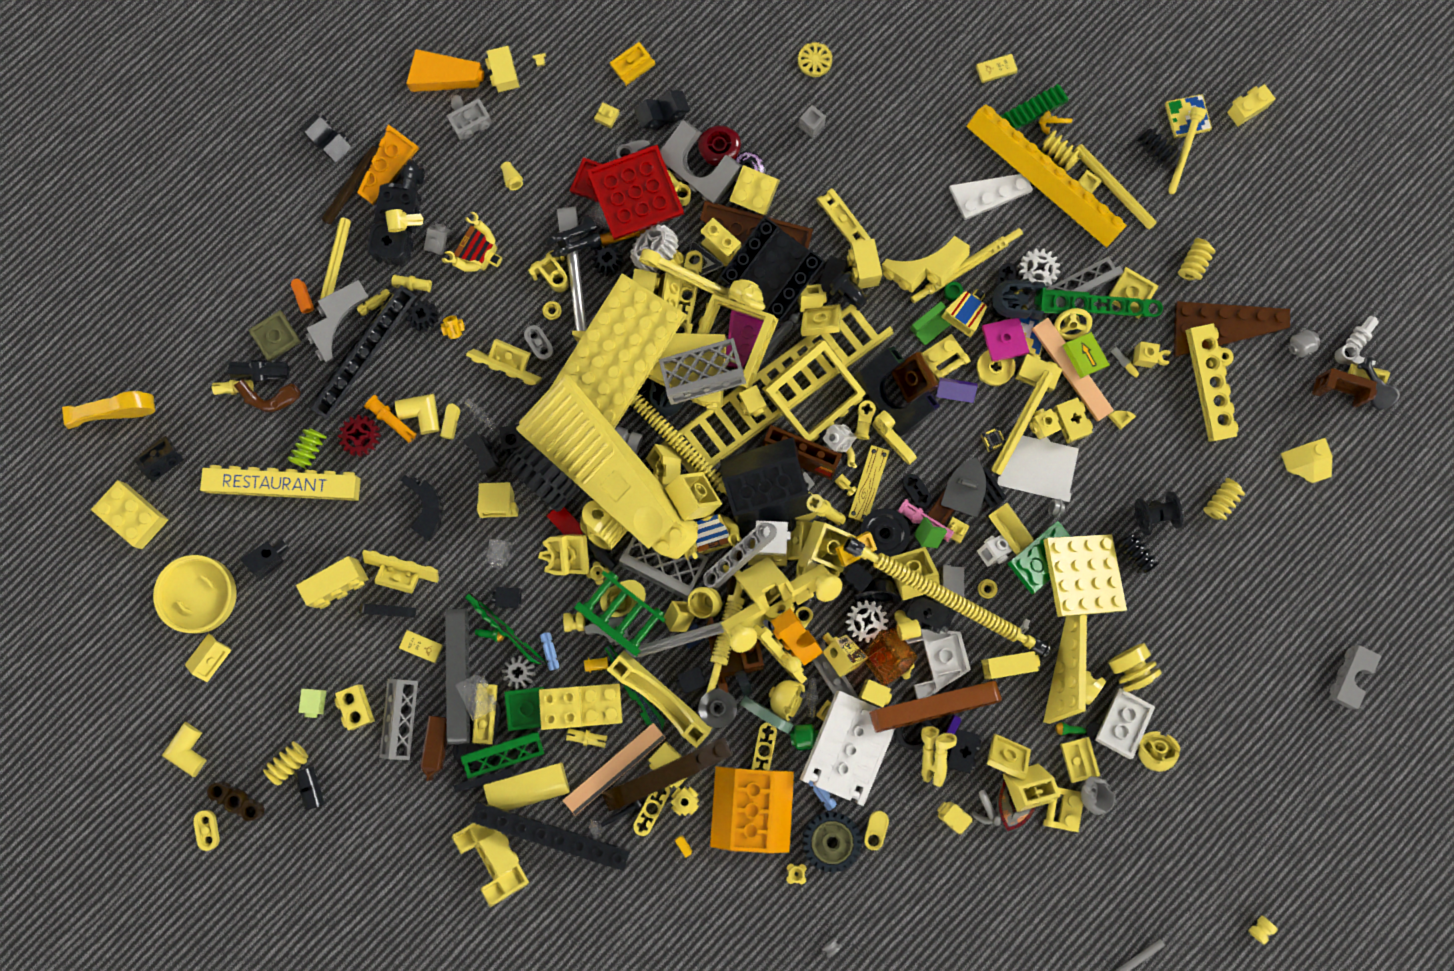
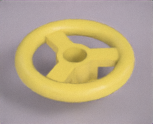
M1072 308L1061 313L1057 317L1054 326L1063 339L1074 340L1089 332L1092 327V317L1086 310ZM1076 314L1084 316L1087 323H1080L1079 316ZM1064 320L1065 326L1060 329L1061 321ZM1069 330H1082L1081 332L1072 335L1065 334Z

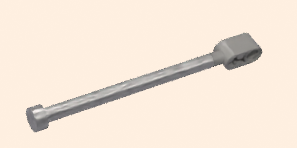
M576 207L557 209L560 232L579 225ZM580 236L570 239L569 242L579 240ZM578 250L567 254L576 331H586L587 325Z

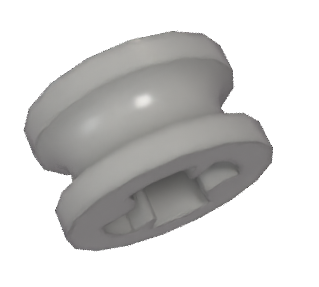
M836 938L831 939L822 947V951L827 952L826 956L828 958L842 947L841 944L836 943Z

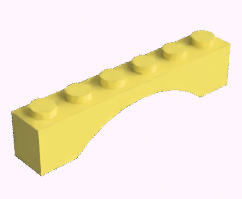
M625 650L609 666L608 672L621 683L634 689L652 702L695 748L709 735L712 727L703 722L696 712Z

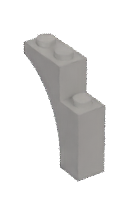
M359 280L318 300L320 306L317 309L322 317L326 316L327 318L306 328L309 333L305 335L311 344L315 343L318 348L315 351L320 361L325 360L326 364L333 361L332 344L338 325L353 308L369 299Z

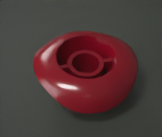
M726 126L710 127L700 135L698 140L700 154L705 161L713 166H718L725 155L735 159L740 151L741 141L738 133Z

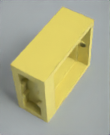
M1035 651L981 660L984 679L1038 671L1040 666L1039 656L1035 655Z

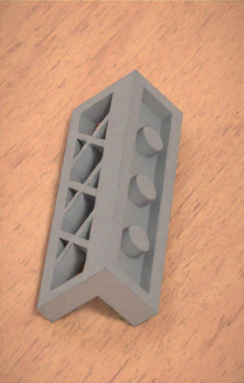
M1108 256L1046 289L1090 292L1118 278L1123 273V270L1120 266L1115 268ZM1106 263L1110 271L1104 274L1100 273V266ZM1085 273L1094 275L1093 280L1089 282L1082 281ZM1070 281L1078 283L1077 288L1073 290L1066 289V286ZM1058 297L1056 299L1058 307L1065 305L1064 298Z
M388 679L379 758L410 760L418 681ZM404 684H411V693L406 697L403 693ZM406 703L409 707V712L403 716L401 707ZM404 723L407 727L406 733L403 736H401L399 733V727ZM402 743L405 747L404 755H396L397 747Z

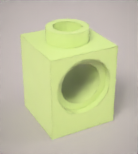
M301 689L299 713H305V717L317 718V714H324L326 690Z

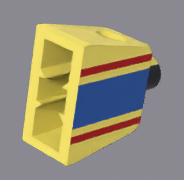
M978 289L972 295L965 291L946 309L941 318L968 337H971L987 308L986 304L981 302L985 294Z

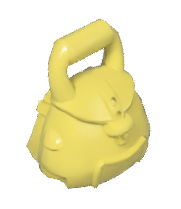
M743 279L732 283L729 290V300L745 304L759 311L765 309L762 292L756 283Z

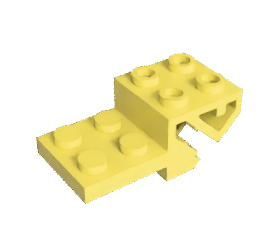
M620 684L539 690L541 730L623 723Z

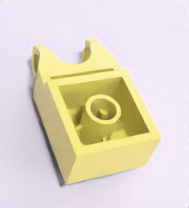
M814 520L796 565V578L821 563L829 571L830 577H839L840 572H843L845 566L841 565L835 548L844 544L850 536L853 538L856 536L825 522Z

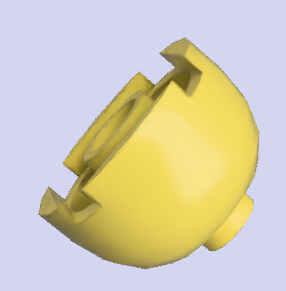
M784 680L776 687L773 686L769 692L772 711L779 717L790 721L789 716L794 717L802 703L803 698L800 697V694L805 692V686L792 680Z
M1158 731L1148 732L1143 735L1138 747V755L1142 764L1158 772L1172 768L1179 758L1180 746L1178 742L1168 734L1164 736L1160 735L1161 732Z

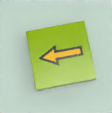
M1092 332L1062 345L1080 379L1110 365Z

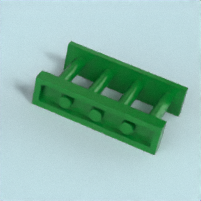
M603 571L601 574L606 578L588 602H584V604L578 602L574 608L635 657H638L642 652L638 649L641 646L640 642L658 620L663 623L666 621L663 618L665 614L657 607L653 610L617 581L619 577L613 572L609 571L606 573ZM613 583L621 589V592L603 614L595 615L592 612L594 610L593 607ZM630 596L637 603L618 627L615 626L613 629L608 625L609 618L624 599ZM644 607L652 616L634 639L631 638L628 641L623 637L624 631Z

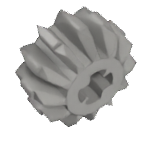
M519 656L518 661H516L515 657H511L512 665L509 662H505V666L509 669L502 670V673H508L507 676L503 677V680L510 679L509 687L515 683V689H519L521 683L523 688H527L525 681L533 682L529 676L536 675L535 672H530L535 666L533 664L527 666L530 661L525 659L523 662V656ZM521 667L520 670L523 671V675H519V678H517L518 675H515V670Z

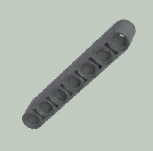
M467 608L447 609L445 614L447 742L449 745L469 744V616Z

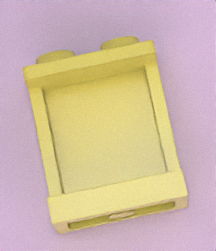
M714 218L701 229V234L706 237L701 242V246L722 262L724 267H727L741 248V242Z

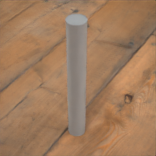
M1159 939L1115 971L1132 970L1165 946L1164 942Z

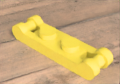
M833 188L828 190L826 195L819 196L816 199L819 206L824 209L850 246L854 242L870 239L869 235ZM830 200L834 201L831 205L828 204ZM856 233L860 236L857 240L853 237Z

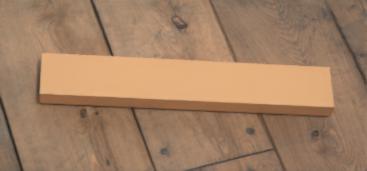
M1046 318L1033 327L1031 330L1053 361L1059 365V368H1062L1063 375L1095 420L1098 422L1113 412L1114 409L1091 377L1088 375L1080 379L1062 346L1066 342L1050 319Z

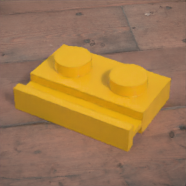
M640 42L610 62V66L620 79L623 80L625 85H628L655 65V61Z

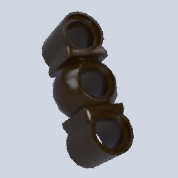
M227 782L213 783L207 789V795L211 800L217 801L220 805L223 804L227 812L237 814L246 821L257 820L265 812L264 806L260 802H255L253 798L248 797L244 790L235 789V787H231ZM218 786L222 788L221 796H218L216 793ZM235 796L239 799L238 806L233 804ZM251 806L256 810L255 816H251L249 813Z

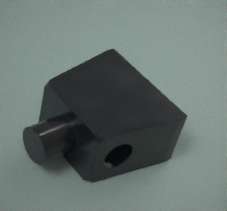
M282 539L273 546L267 541L243 557L241 561L261 581L284 561L280 555L289 547Z

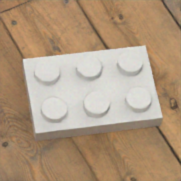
M1122 688L1117 689L1095 741L1130 760L1133 759L1155 706L1129 692H1124Z

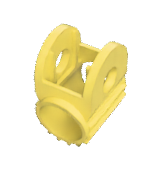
M595 500L589 501L584 506L580 520L582 532L596 546L605 550H612L628 530Z

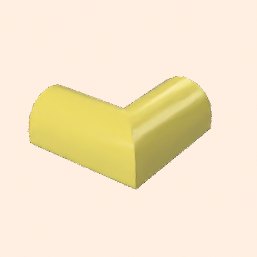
M434 394L395 401V409L399 420L418 417L421 435L440 431Z
M184 722L161 756L192 777H196L207 761L191 750L202 732L189 723Z

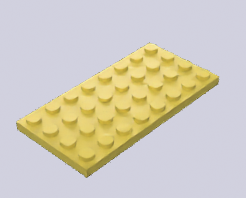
M622 273L553 384L565 374L570 376L615 429L687 314Z

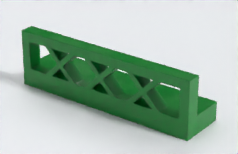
M538 731L461 755V760L469 779L543 755L544 751ZM537 741L538 752L531 754L525 751L527 744ZM516 748L521 751L517 759L512 760L506 757L508 750ZM523 752L527 754L526 756L521 757ZM494 754L502 757L499 764L495 766L486 762L489 756ZM477 760L483 763L479 771L470 772L469 762ZM484 765L489 766V768L483 769Z

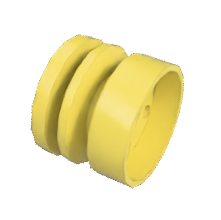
M1145 643L1136 645L1108 661L1114 674L1124 672L1125 675L1118 680L1120 684L1129 681L1123 686L1124 692L1143 688L1162 674L1160 668L1150 671V669L1157 665L1155 661L1145 662L1151 656Z

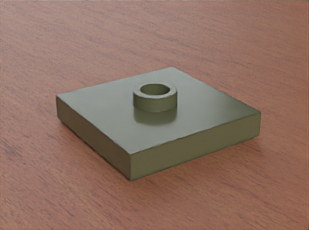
M281 310L248 330L268 362L301 343L300 338Z

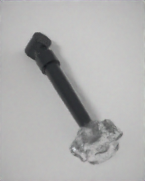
M639 799L601 823L591 819V824L588 827L592 835H597L600 838L604 826L628 813L634 812L635 809H640L643 807V804Z

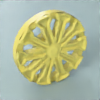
M818 42L806 44L798 55V65L801 71L812 77L826 74L832 65V54L828 47Z

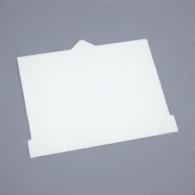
M1022 435L1003 473L998 477L997 483L999 486L1070 502V489L1079 448L1053 443L1047 437L1038 440Z

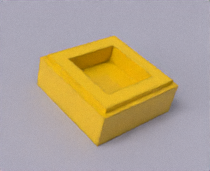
M683 835L677 837L675 842L686 858L692 854V849Z

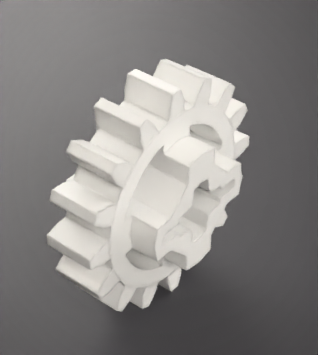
M1036 248L1033 254L1028 251L1026 256H1023L1021 259L1023 263H1020L1018 267L1022 270L1018 274L1024 276L1022 280L1031 281L1032 283L1034 281L1044 282L1045 286L1050 287L1052 282H1056L1058 279L1056 276L1060 274V271L1057 270L1060 263H1055L1057 257L1052 258V252L1050 251L1046 254L1045 249L1038 252ZM1028 262L1030 266V271L1027 270Z
M868 600L864 601V605L857 602L858 608L852 606L851 610L853 613H847L850 620L845 621L846 624L851 626L847 631L853 630L854 632L852 637L859 636V642L865 638L866 643H869L870 638L876 641V635L882 637L883 633L881 630H887L884 623L888 622V619L883 618L887 613H881L880 611L882 606L880 605L876 608L875 602L873 601L869 605ZM867 609L865 614H857L859 610ZM874 611L877 613L879 621H876ZM869 615V621L872 623L868 624L865 627V622H863L862 619H865ZM854 621L858 622L860 626L859 631L856 629ZM868 629H877L873 634L866 635Z

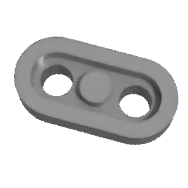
M536 325L527 327L524 337L536 357L542 361L551 359L554 349L542 329ZM533 334H538L536 339L531 338ZM543 349L548 350L546 354H541Z

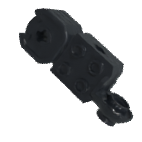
M409 159L406 165L403 166L401 176L403 184L386 183L381 185L379 189L373 221L375 224L370 228L367 242L368 252L379 264L383 261L389 265H397L398 263L403 267L411 259L414 243L411 235L416 233L417 226H407L406 230L400 232H388L385 212L401 209L406 215L419 214L422 198L416 190L417 185H422L424 182L425 171L424 168L420 167L412 159Z

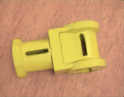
M863 401L859 405L857 427L854 433L857 439L870 440V436H868L872 417L876 411V407L871 401ZM865 406H867L872 412L864 414L862 409H865Z

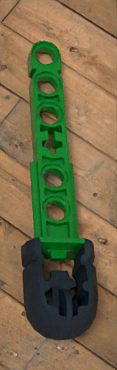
M1006 280L995 288L992 297L993 306L998 313L1006 317L1022 319L1029 317L1030 319L1040 320L1043 313L1061 314L1066 310L1076 308L1074 302L1077 298L1083 300L1084 305L1081 309L1092 314L1134 317L1141 315V317L1152 318L1159 316L1163 311V305L1158 300L1090 295L1089 292L1046 289L1044 282L1039 281L1032 283L1025 280ZM1018 290L1031 292L1035 290V309H1021L1024 304H1028L1029 295H1025L1023 291H1019V294H1014L1013 292ZM1058 297L1064 298L1065 305L1063 307L1056 305ZM1098 300L1099 304L1107 303L1106 307H1099L1097 310V306H1094V303ZM1113 301L1120 303L1121 308L1119 311L1112 309ZM1132 302H1136L1139 305V310L1136 313L1130 309ZM1151 303L1157 306L1158 310L1155 314L1149 311ZM1013 304H1018V306H1015V307H1013V308H1009V307H1012Z

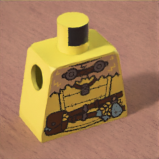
M831 630L823 636V639L829 645L823 651V654L840 677L856 670L868 659L867 655L847 635L837 638Z

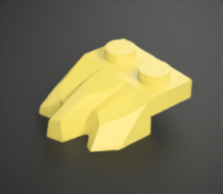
M566 534L549 537L543 541V545L547 547L548 551L540 552L538 558L549 563L545 567V572L553 575L590 573L587 535Z

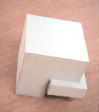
M756 521V527L766 522L773 524L777 530L776 537L756 555L786 556L787 541H790L791 532H787L788 522ZM768 526L763 531L765 537L770 533Z

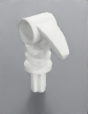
M1369 316L1362 326L1354 328L1350 338L1346 340V345L1335 352V359L1338 363L1358 365L1364 361V358L1359 354L1367 341L1371 340V332L1379 323L1376 317ZM1345 350L1349 353V357L1345 355Z

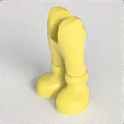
M928 726L924 727L921 732V738L924 742L921 774L925 782H930L934 774L933 784L941 787L947 774V749L956 745L957 737L951 733L939 735V730L936 727Z

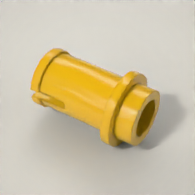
M607 657L584 660L585 672L589 671L591 673V671L608 669Z

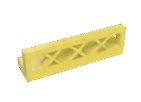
M1008 503L988 515L1016 555L1034 541Z

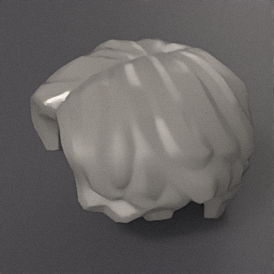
M1091 776L1087 778L1081 790V801L1086 809L1093 814L1108 813L1116 801V795L1109 790V784L1105 779Z

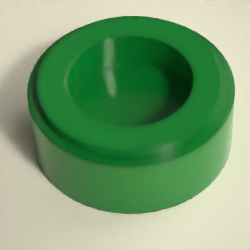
M950 282L944 288V296L949 301H955L963 294V287L958 282Z

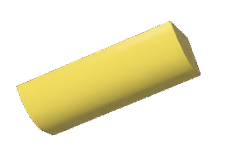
M563 762L483 785L488 804L507 811L570 793Z

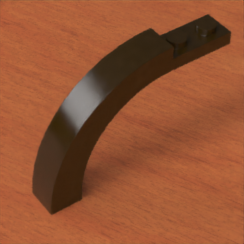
M722 737L670 763L603 792V798L609 811L618 809L698 773L732 756V752L725 737Z

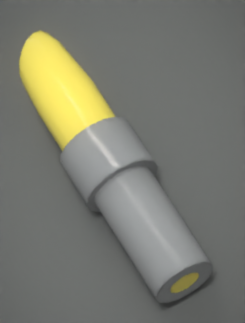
M1115 347L1111 353L1118 359L1123 368L1125 367L1135 378L1138 377L1139 372L1132 365L1131 361Z

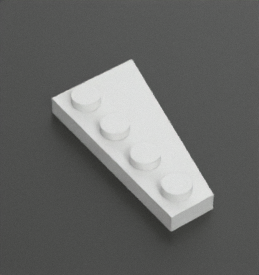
M1022 174L950 185L949 187L964 221L1033 191L1029 180Z

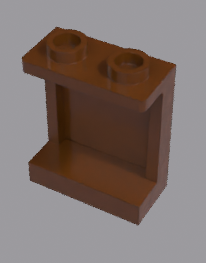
M1331 368L1316 377L1312 394L1321 396L1334 389L1353 395L1355 398L1352 406L1357 408L1376 397L1377 382Z

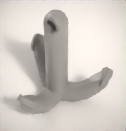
M980 790V799L989 817H984L976 812H972V816L984 824L993 823L995 826H1000L1001 818L998 816L997 810L995 812L985 790Z

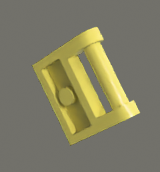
M952 334L923 352L938 382L940 377L944 378L963 364L967 365L971 362ZM956 354L959 359L940 371L936 368Z
M1058 787L1060 794H1063L1058 822L1054 821L1056 799L1048 803L1047 815L1043 825L1079 832L1083 808L1081 792Z

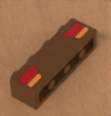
M773 425L770 426L762 447L794 437L800 455L798 459L801 468L832 480L841 459V453Z

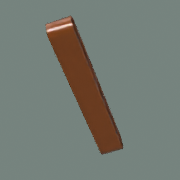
M991 681L876 709L869 714L874 731L877 733L992 705L1002 701L996 681Z

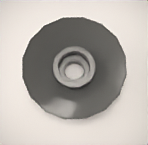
M713 689L702 696L698 705L699 715L708 726L723 728L735 719L737 703L729 692L725 693L721 689ZM715 705L721 706L720 712L714 711Z

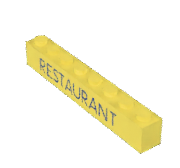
M210 465V468H202L200 491L213 494L359 501L361 478L355 476L353 472H343V475H336L334 471H324V474H317L315 470H305V473H298L296 469H286V472H279V469L267 468V471H260V468L248 467V470H241V467L229 466V469H222V466Z

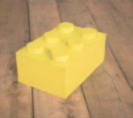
M118 480L91 509L130 545L143 549L168 521L164 515L127 483Z
M347 556L297 584L296 587L306 606L323 609L331 604L330 601L333 599H341L347 596V592L351 589L357 590L365 585L364 582L369 579L359 560Z

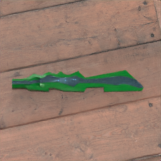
M610 644L604 649L608 653L612 664L619 655ZM623 684L631 700H636L643 710L640 715L649 727L654 723L662 732L665 719L643 695Z

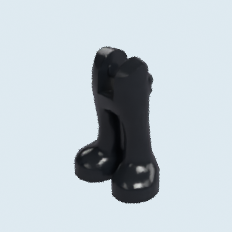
M586 215L581 218L580 225L547 238L546 245L557 243L559 247L550 252L552 258L565 256L585 247H590L592 250L600 249L601 238L597 232L577 241L569 242L574 237L595 231L597 228L593 219Z

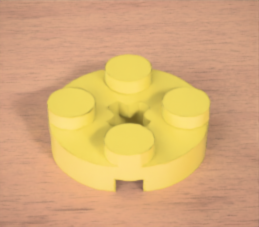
M987 350L977 361L976 370L979 379L990 386L1006 384L1015 372L1014 359L1009 358L995 361L1001 367L996 372L991 368L994 362L991 361L989 351Z

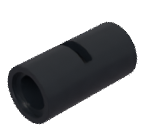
M314 766L295 772L294 775L305 811L325 805Z

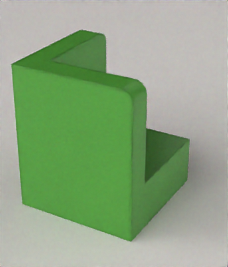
M923 517L914 535L922 547L938 549L947 530L942 527L933 526L927 517Z

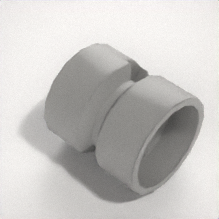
M617 426L615 429L637 455L643 435L636 432L628 433V429Z

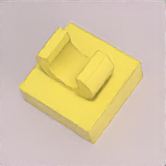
M602 102L594 119L596 122L612 128L620 112L618 109Z
M952 517L947 525V528L954 531L950 539L960 544L970 526Z

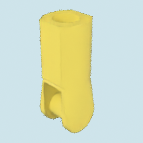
M448 404L446 407L445 419L440 434L442 438L454 440L457 421L460 415V409L455 404Z

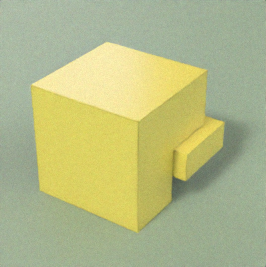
M510 482L479 483L477 512L480 518L518 517V507L516 502H514L515 494Z

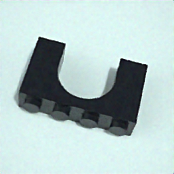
M893 346L887 348L854 377L861 388L869 395V400L879 408L880 413L885 410L891 415L895 421L892 429L901 437L910 432L941 406L929 391L922 394L907 407L897 406L889 400L885 391L886 380L894 370L905 362Z

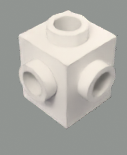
M833 424L826 430L823 440L827 443V448L836 452H846L857 437L846 425Z
M1002 535L996 538L994 536L989 537L984 541L985 544L977 550L987 567L996 562L998 564L1005 562L1009 559L1007 555L1013 551Z

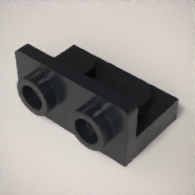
M167 436L134 458L141 473L152 482L184 460Z

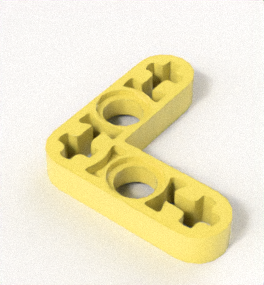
M883 410L876 416L872 425L893 450L910 465L917 457L893 431L892 428L895 421L888 412Z

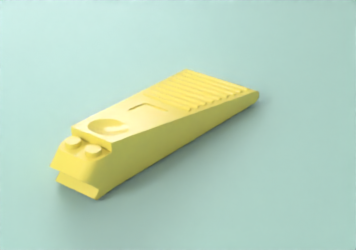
M565 374L562 378L560 377L519 421L516 429L521 435L648 549L652 547L659 554L676 560L695 544L698 537L696 531L698 524L693 519L686 521L682 519L662 484L570 376Z

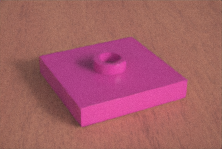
M1020 318L982 325V331L992 362L1029 354L1030 351Z

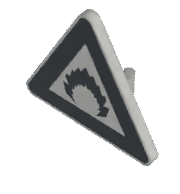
M691 242L690 251H699L703 257L702 271L699 272L700 276L723 267V263L696 242ZM692 256L690 263L697 264L700 257Z

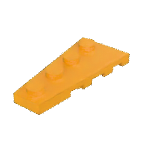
M388 124L386 133L380 141L378 151L371 161L372 164L366 172L357 192L358 195L374 206L378 200L380 186L392 183L402 171L407 161L419 150V147Z

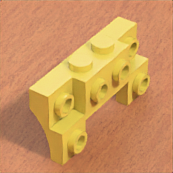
M474 823L452 835V839L461 854L474 847L477 849L494 881L480 889L490 907L508 898L509 895L527 886L529 883L518 863V856L509 847L506 835Z

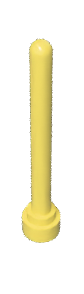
M1192 107L1189 115L1191 117V124L1168 190L1170 194H1174L1177 190L1198 124L1205 118L1207 111L1203 108Z

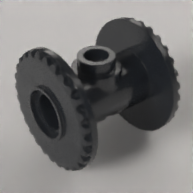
M1169 491L1166 493L1165 503L1154 500L1147 506L1142 498H1138L1135 501L1136 520L1144 535H1151L1152 524L1159 523L1160 521L1170 520L1176 529L1183 526V510L1175 492Z

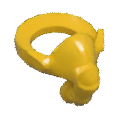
M1048 110L1039 119V124L1043 133L1050 135V127H1046L1047 123H1072L1073 119L1051 116Z

